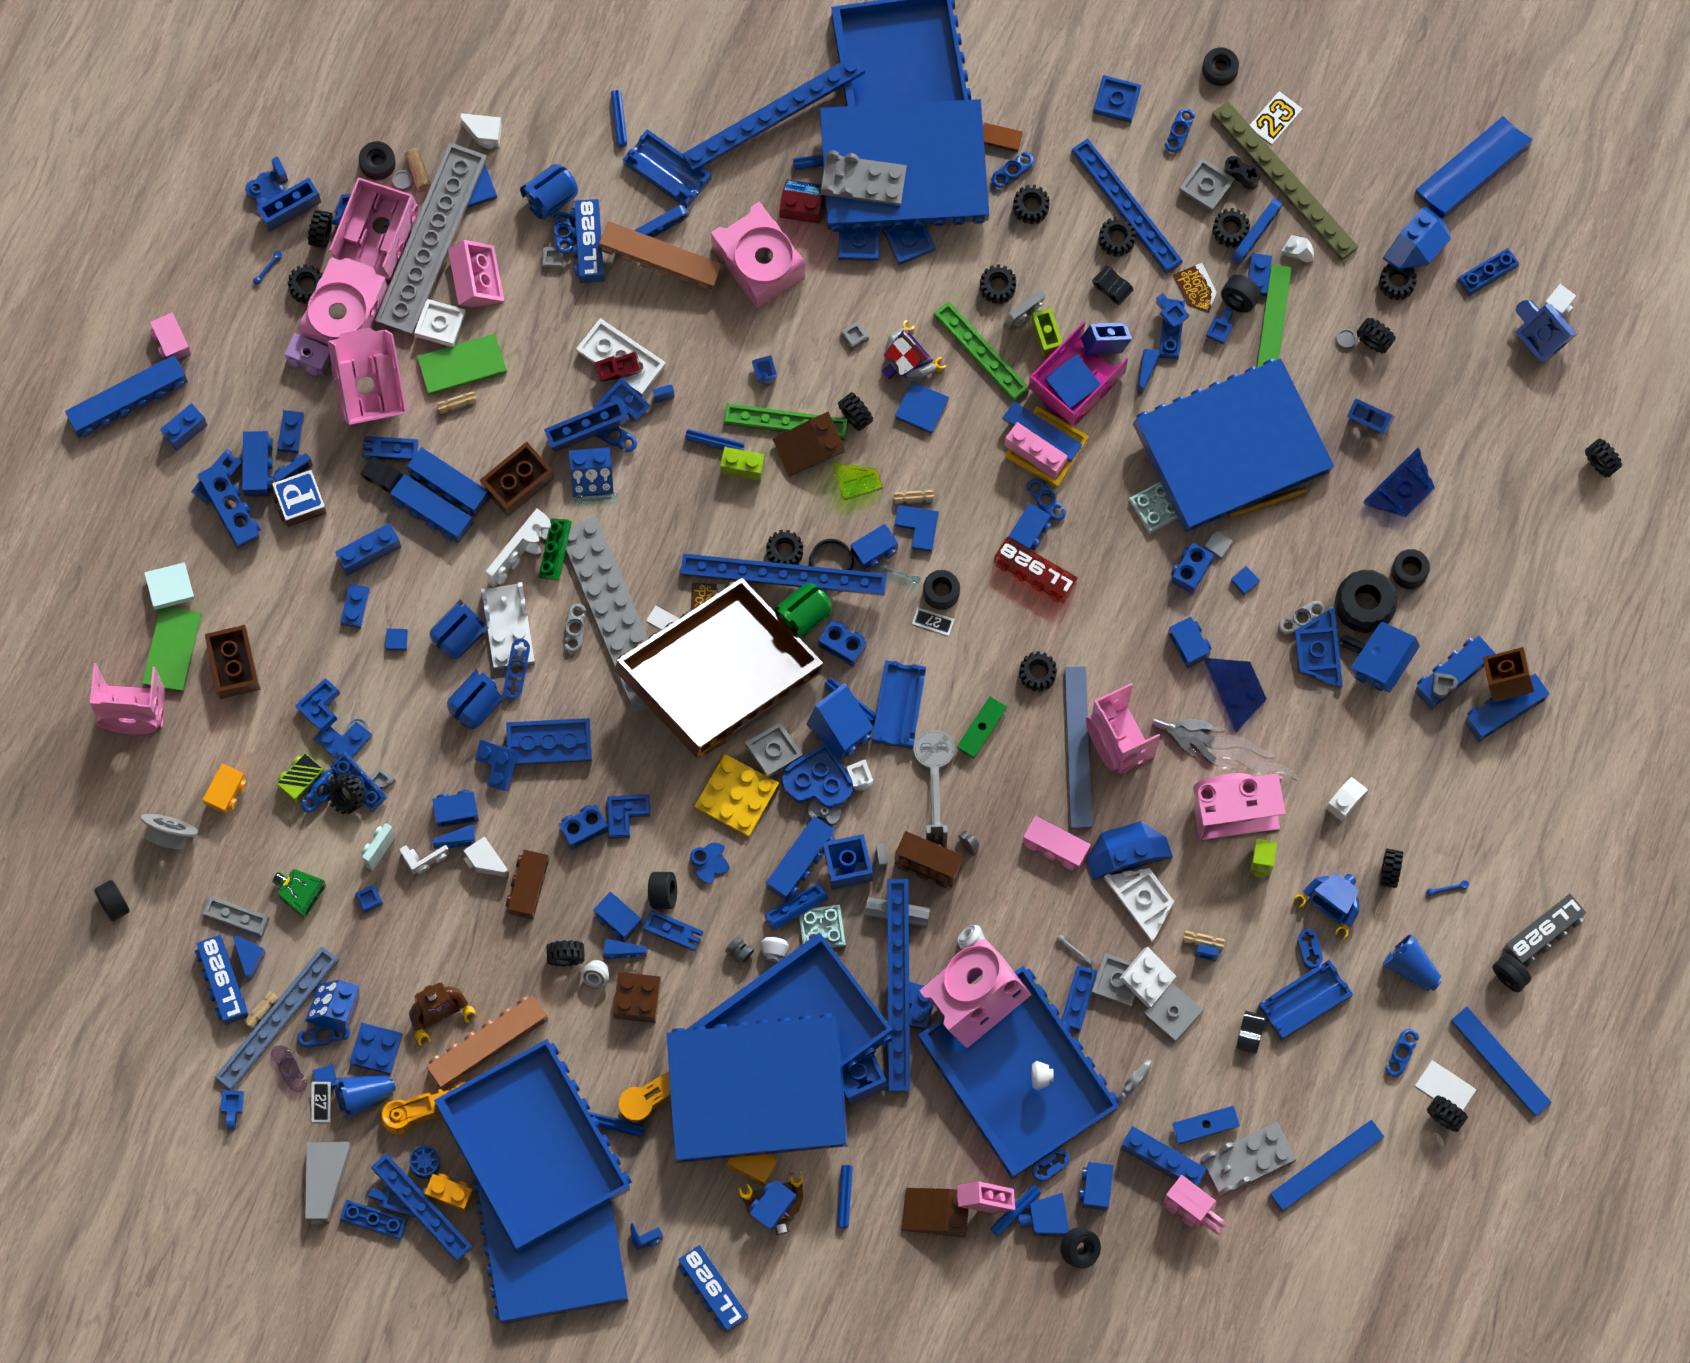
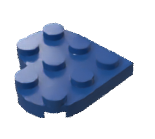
M825 744L792 762L785 769L782 777V786L785 793L797 803L815 799L824 807L831 809L846 803L853 792V781L837 756Z

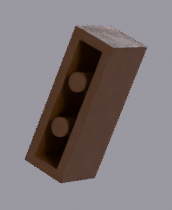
M524 849L523 854L518 856L516 867H519L518 873L513 875L511 887H514L512 895L508 894L505 905L508 907L509 914L534 920L549 863L548 855Z

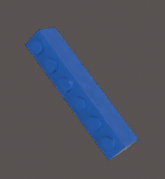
M175 355L71 407L65 413L78 438L91 435L95 429L106 427L113 420L128 416L130 411L136 408L141 409L154 399L163 398L167 392L182 388L188 381Z

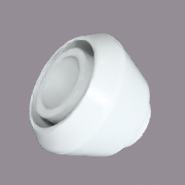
M978 925L966 927L958 937V946L961 949L973 946L977 941L985 939L981 928Z
M766 937L760 943L763 956L767 957L766 960L771 962H779V959L784 958L789 949L787 941L781 938Z
M593 960L583 967L581 976L589 986L602 987L609 981L608 967L602 961Z
M1038 1061L1032 1064V1087L1040 1090L1048 1087L1050 1082L1054 1081L1053 1069H1049V1065Z

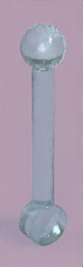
M617 493L588 497L577 495L576 502L581 504L583 501L612 499L615 501L619 496Z
M884 563L879 566L883 572L888 571L912 580L914 583L920 582L919 576H911L889 568Z

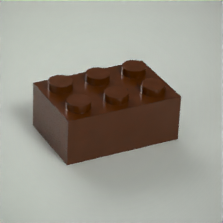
M525 442L482 477L480 484L488 490L489 497L508 517L555 478L551 467L528 442Z
M246 625L205 634L219 698L223 699L261 690Z
M905 831L895 852L894 864H897V867L903 871L908 872L911 870L922 879L928 880L930 878L936 881L935 883L938 886L952 888L962 867L963 855Z

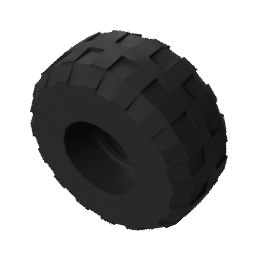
M1359 570L1349 574L1339 585L1335 596L1336 612L1343 624L1350 629L1361 633L1374 632L1381 622L1388 624L1396 612L1398 596L1395 586L1384 574L1374 570ZM1361 593H1368L1374 596L1378 606L1370 610L1363 609L1356 603L1355 596Z

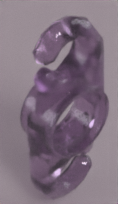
M276 1045L271 1050V1057H275L278 1050L284 1051V1057L275 1058L274 1062L278 1065L279 1071L288 1087L295 1092H301L306 1088L307 1080H303L299 1087L294 1086V1080L296 1078L303 1079L304 1075L300 1072L299 1066L289 1049L283 1045ZM286 1063L295 1065V1070L291 1074L283 1072V1066Z

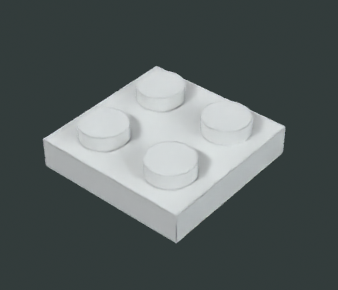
M427 299L416 326L414 337L454 347L466 310Z
M1145 947L1121 975L1120 979L1147 1007H1152L1175 979L1176 975L1149 947Z

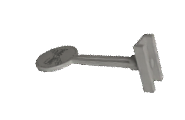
M931 730L924 732L916 739L913 752L918 763L930 769L932 822L930 825H926V840L935 844H942V847L947 848L948 827L940 822L939 769L948 765L954 758L955 747L949 735L942 731Z

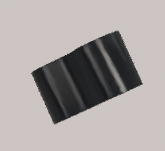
M1230 156L1225 161L1223 171L1235 178L1236 181H1239L1243 187L1254 189L1258 186L1261 172L1257 166L1247 165L1237 156Z
M1106 265L1092 279L1093 285L1117 305H1121L1134 291L1128 281L1121 278L1111 267Z
M375 457L369 459L360 473L364 479L379 486L388 493H391L403 476L397 469L386 465Z
M1245 1010L1236 1049L1257 1054L1266 1015Z

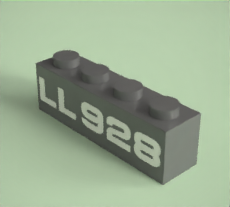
M1569 893L1506 943L1503 949L1522 965L1529 966L1537 959L1535 957L1536 954L1540 951L1544 954L1552 947L1551 943L1555 939L1560 941L1568 934L1567 930L1570 927L1577 928L1583 923L1586 911Z

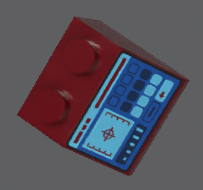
M786 179L780 202L779 217L819 224L824 195H821L822 185Z

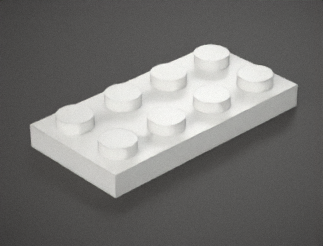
M601 318L576 348L577 353L594 364L611 356L617 358L635 351L638 355L642 372L624 377L623 379L641 396L644 395L666 366V362Z

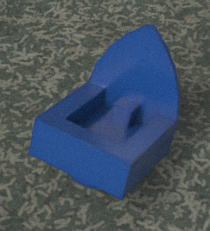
M772 355L752 360L757 381L763 385H771L777 378Z
M631 1223L630 1225L631 1239L636 1250L646 1246L652 1248L661 1243L660 1240L663 1239V1234L659 1227L639 1236L634 1224Z

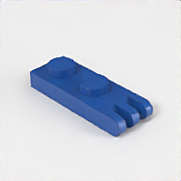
M364 436L363 441L371 444H363L362 449L369 450L370 452H362V457L411 461L418 452L419 440Z
M652 909L643 927V930L692 951H695L697 947L690 944V941L697 944L700 942V939L693 935L702 936L704 933L700 929Z

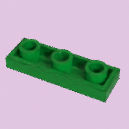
M551 518V528L548 530L538 578L559 581L572 521Z
M989 696L957 745V749L975 759L1003 716L1007 706ZM979 726H984L986 729H985V730H979L978 727H979Z

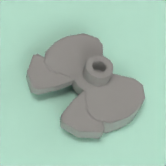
M813 799L808 809V816L811 819L814 816L817 818L822 817L826 819L829 825H836L840 819L843 805L828 809Z

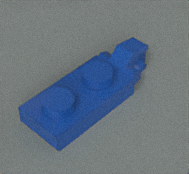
M383 1186L382 1191L374 1188L370 1189L368 1196L378 1200V1206L416 1218L388 1187Z

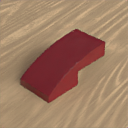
M635 351L617 358L611 356L595 362L601 382L620 379L621 377L624 378L642 372L638 355Z

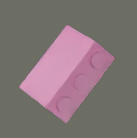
M463 240L448 249L458 305L475 308L504 302L494 245Z

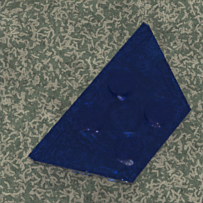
M1417 448L1363 503L1373 508L1407 517L1435 489L1433 481L1428 475L1427 466L1421 457L1420 449Z
M1207 658L1204 662L1236 733L1254 715L1256 710L1265 703L1267 698L1251 662Z

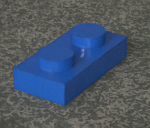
M1252 253L1248 278L1258 285L1261 295L1266 296L1272 256Z
M283 410L278 451L299 453L304 412Z
M307 453L297 455L286 467L282 466L275 471L273 475L274 482L304 472L313 466L311 458Z
M349 584L340 621L341 625L356 628L362 627L370 587Z

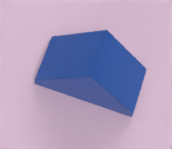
M235 936L233 939L248 981L252 980L266 952L264 948Z

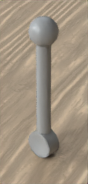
M1063 935L1057 936L1059 943L1066 945L1088 965L1093 963L1089 957H1086L1067 942Z

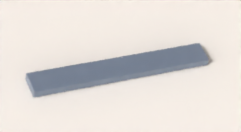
M1065 667L1071 829H1092L1089 735L1085 720L1088 716L1086 667Z
M322 946L214 1078L227 1089L233 1091L339 959Z

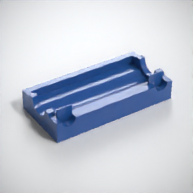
M648 129L640 136L636 146L630 149L623 158L624 165L675 201L684 205L685 208L691 205L711 180V173L704 168L693 172L681 152Z
M885 660L872 743L913 749L926 673L925 666L916 664L903 665L897 661Z
M590 718L506 722L507 747L519 751L515 765L592 761Z
M1329 959L1271 995L1265 1001L1260 1002L1258 1007L1266 1015V1019L1282 1041L1351 998L1353 993L1347 983L1340 978L1336 967Z

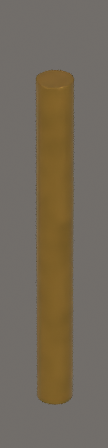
M1304 486L1267 498L1228 516L1232 519L1306 495L1307 489Z

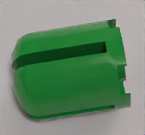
M806 583L772 610L802 639L830 616L832 606L828 596L823 590H820V587L812 583Z

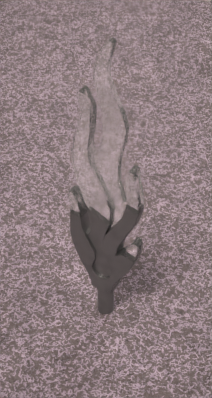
M1154 718L1152 726L1167 731L1166 734L1170 735L1180 749L1191 757H1196L1197 755L1191 747L1193 746L1205 760L1218 767L1235 770V764L1219 759L1228 758L1243 764L1255 773H1284L1296 781L1299 780L1297 774L1285 765L1262 762L1248 755L1245 751H1251L1265 759L1277 757L1276 753H1269L1247 738L1233 735L1213 736L1202 732L1223 733L1225 731L1224 727L1215 726L1198 719L1167 723Z

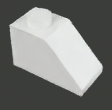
M461 113L462 126L479 146L487 149L499 148L502 129L501 117Z
M1351 777L1330 800L1326 810L1343 822L1368 789Z
M485 836L464 850L466 857L463 859L470 869L473 867L478 873L501 877L509 875L508 869Z

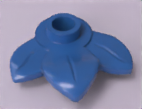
M266 171L260 173L256 180L249 181L245 187V192L249 198L255 199L259 206L284 192L285 189L278 182H274L276 173ZM252 187H258L259 191H254Z
M709 843L705 848L698 847L690 853V862L696 867L697 876L702 881L712 884L714 874H723L730 870L728 862L721 856L725 848L724 845ZM702 855L704 860L697 861L696 857Z

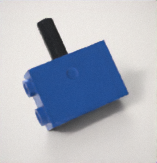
M1384 622L1378 625L1367 643L1348 635L1342 636L1340 641L1341 646L1359 654L1351 667L1355 675L1354 678L1361 683L1367 682L1378 691L1384 690L1389 693L1420 647L1415 636Z

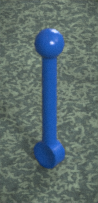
M280 251L274 253V258L258 277L253 279L254 284L259 285L262 277L276 260L282 258Z
M1463 880L1460 884L1434 890L1429 888L1426 894L1433 896L1435 893L1452 889H1467L1469 882Z

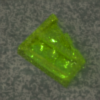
M832 462L844 501L883 489L877 468H863L859 465L851 464L849 466L839 464V462Z

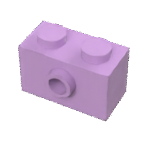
M294 333L284 353L289 365L295 368L300 366L315 376L317 374L324 376L331 361L329 347Z

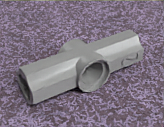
M868 897L865 916L887 920V900ZM909 905V924L927 927L930 908Z

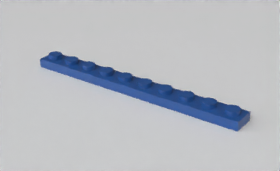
M853 55L684 152L683 157L691 170L695 172L864 75L865 70L856 56Z
M683 554L680 572L682 576L738 581L743 578L745 582L800 587L803 584L812 583L820 587L821 590L885 596L887 574L693 554Z
M887 879L888 1024L895 1033L893 1040L888 1044L889 1091H910L909 880Z

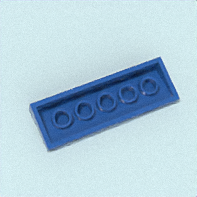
M1502 116L1421 184L1415 193L1434 212L1445 219L1528 149L1532 138L1521 132Z

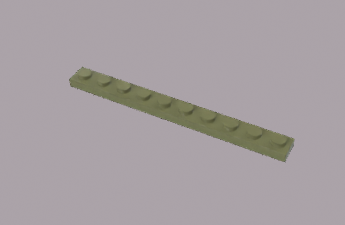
M1226 101L1212 112V116L1341 260L1358 248V245L1229 101Z

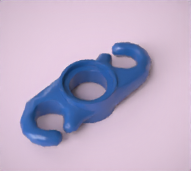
M1184 108L1177 113L1171 126L1170 135L1167 138L1168 142L1176 141L1177 147H1170L1168 142L1164 144L1165 148L1171 153H1176L1182 149L1189 133V127L1193 123L1191 119L1184 120L1182 115L1188 113L1191 119L1195 118L1194 112L1188 108ZM1177 126H1182L1186 132L1178 135L1174 129Z
M1028 152L1021 154L1022 157L1029 159L1027 164L1021 162V156H1017L1015 160L1007 161L1005 165L993 173L991 178L992 184L997 188L1004 187V184L996 181V178L999 176L1004 178L1005 184H1008L1011 180H1017L1033 166V156ZM1009 166H1016L1018 173L1014 175L1009 174L1007 168Z
M558 212L554 216V220H556L554 222L555 247L559 253L568 254L573 250V246L563 249L561 245L565 243L573 244L571 216L567 212ZM559 217L566 218L563 222L557 221ZM560 230L569 231L565 236L558 234Z
M615 427L596 435V437L609 443L611 446H618L620 449L625 448V441L631 440L632 445L625 448L626 452H631L637 447L636 438L620 427ZM618 431L620 437L614 441L610 440V433Z
M1030 480L1027 484V491H1031L1033 484L1040 486L1039 491L1031 492V495L1037 500L1039 508L1051 515V520H1062L1066 515L1065 509H1061L1059 516L1053 514L1055 508L1062 507L1057 502L1055 494L1042 480ZM1048 495L1052 498V502L1045 505L1041 502V497Z
M333 769L326 770L317 781L311 784L309 794L305 797L306 799H311L310 807L306 806V800L301 801V808L304 812L315 811L330 796L326 795V791L329 790L327 786L330 784L328 778L331 774L334 776V779L339 777ZM323 786V793L317 796L316 791L318 787Z
M322 1026L306 1031L311 1036L309 1042L303 1041L302 1037L305 1034L303 1030L297 1036V1042L305 1048L325 1046L332 1041L341 1040V1037L336 1034V1030ZM349 1027L342 1036L343 1040H346L350 1035ZM321 1030H327L330 1033L329 1038L325 1041L318 1039V1033Z
M1406 1029L1401 1032L1394 1046L1388 1064H1397L1399 1070L1393 1072L1389 1065L1386 1066V1073L1391 1077L1402 1075L1412 1056V1050L1416 1046V1042H1407L1405 1036L1411 1034L1414 1040H1418V1033L1413 1029ZM1398 1048H1405L1408 1051V1056L1404 1059L1399 1058L1396 1054Z

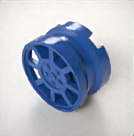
M421 1146L416 1148L410 1155V1167L416 1176L427 1179L431 1178L432 1174H437L441 1162L438 1153L433 1148Z

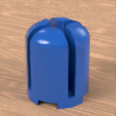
M553 164L520 187V193L522 198L527 197L529 204L532 206L529 209L539 219H546L577 196L578 186L574 176L567 168L560 164Z
M461 600L430 630L431 641L447 657L452 659L461 658L489 629L486 624L482 627L484 623L466 604L461 606L463 604Z
M475 669L448 699L447 708L450 714L456 720H460L464 727L475 729L506 698V694L503 693L501 695L496 690V683L485 673L479 675L478 670Z

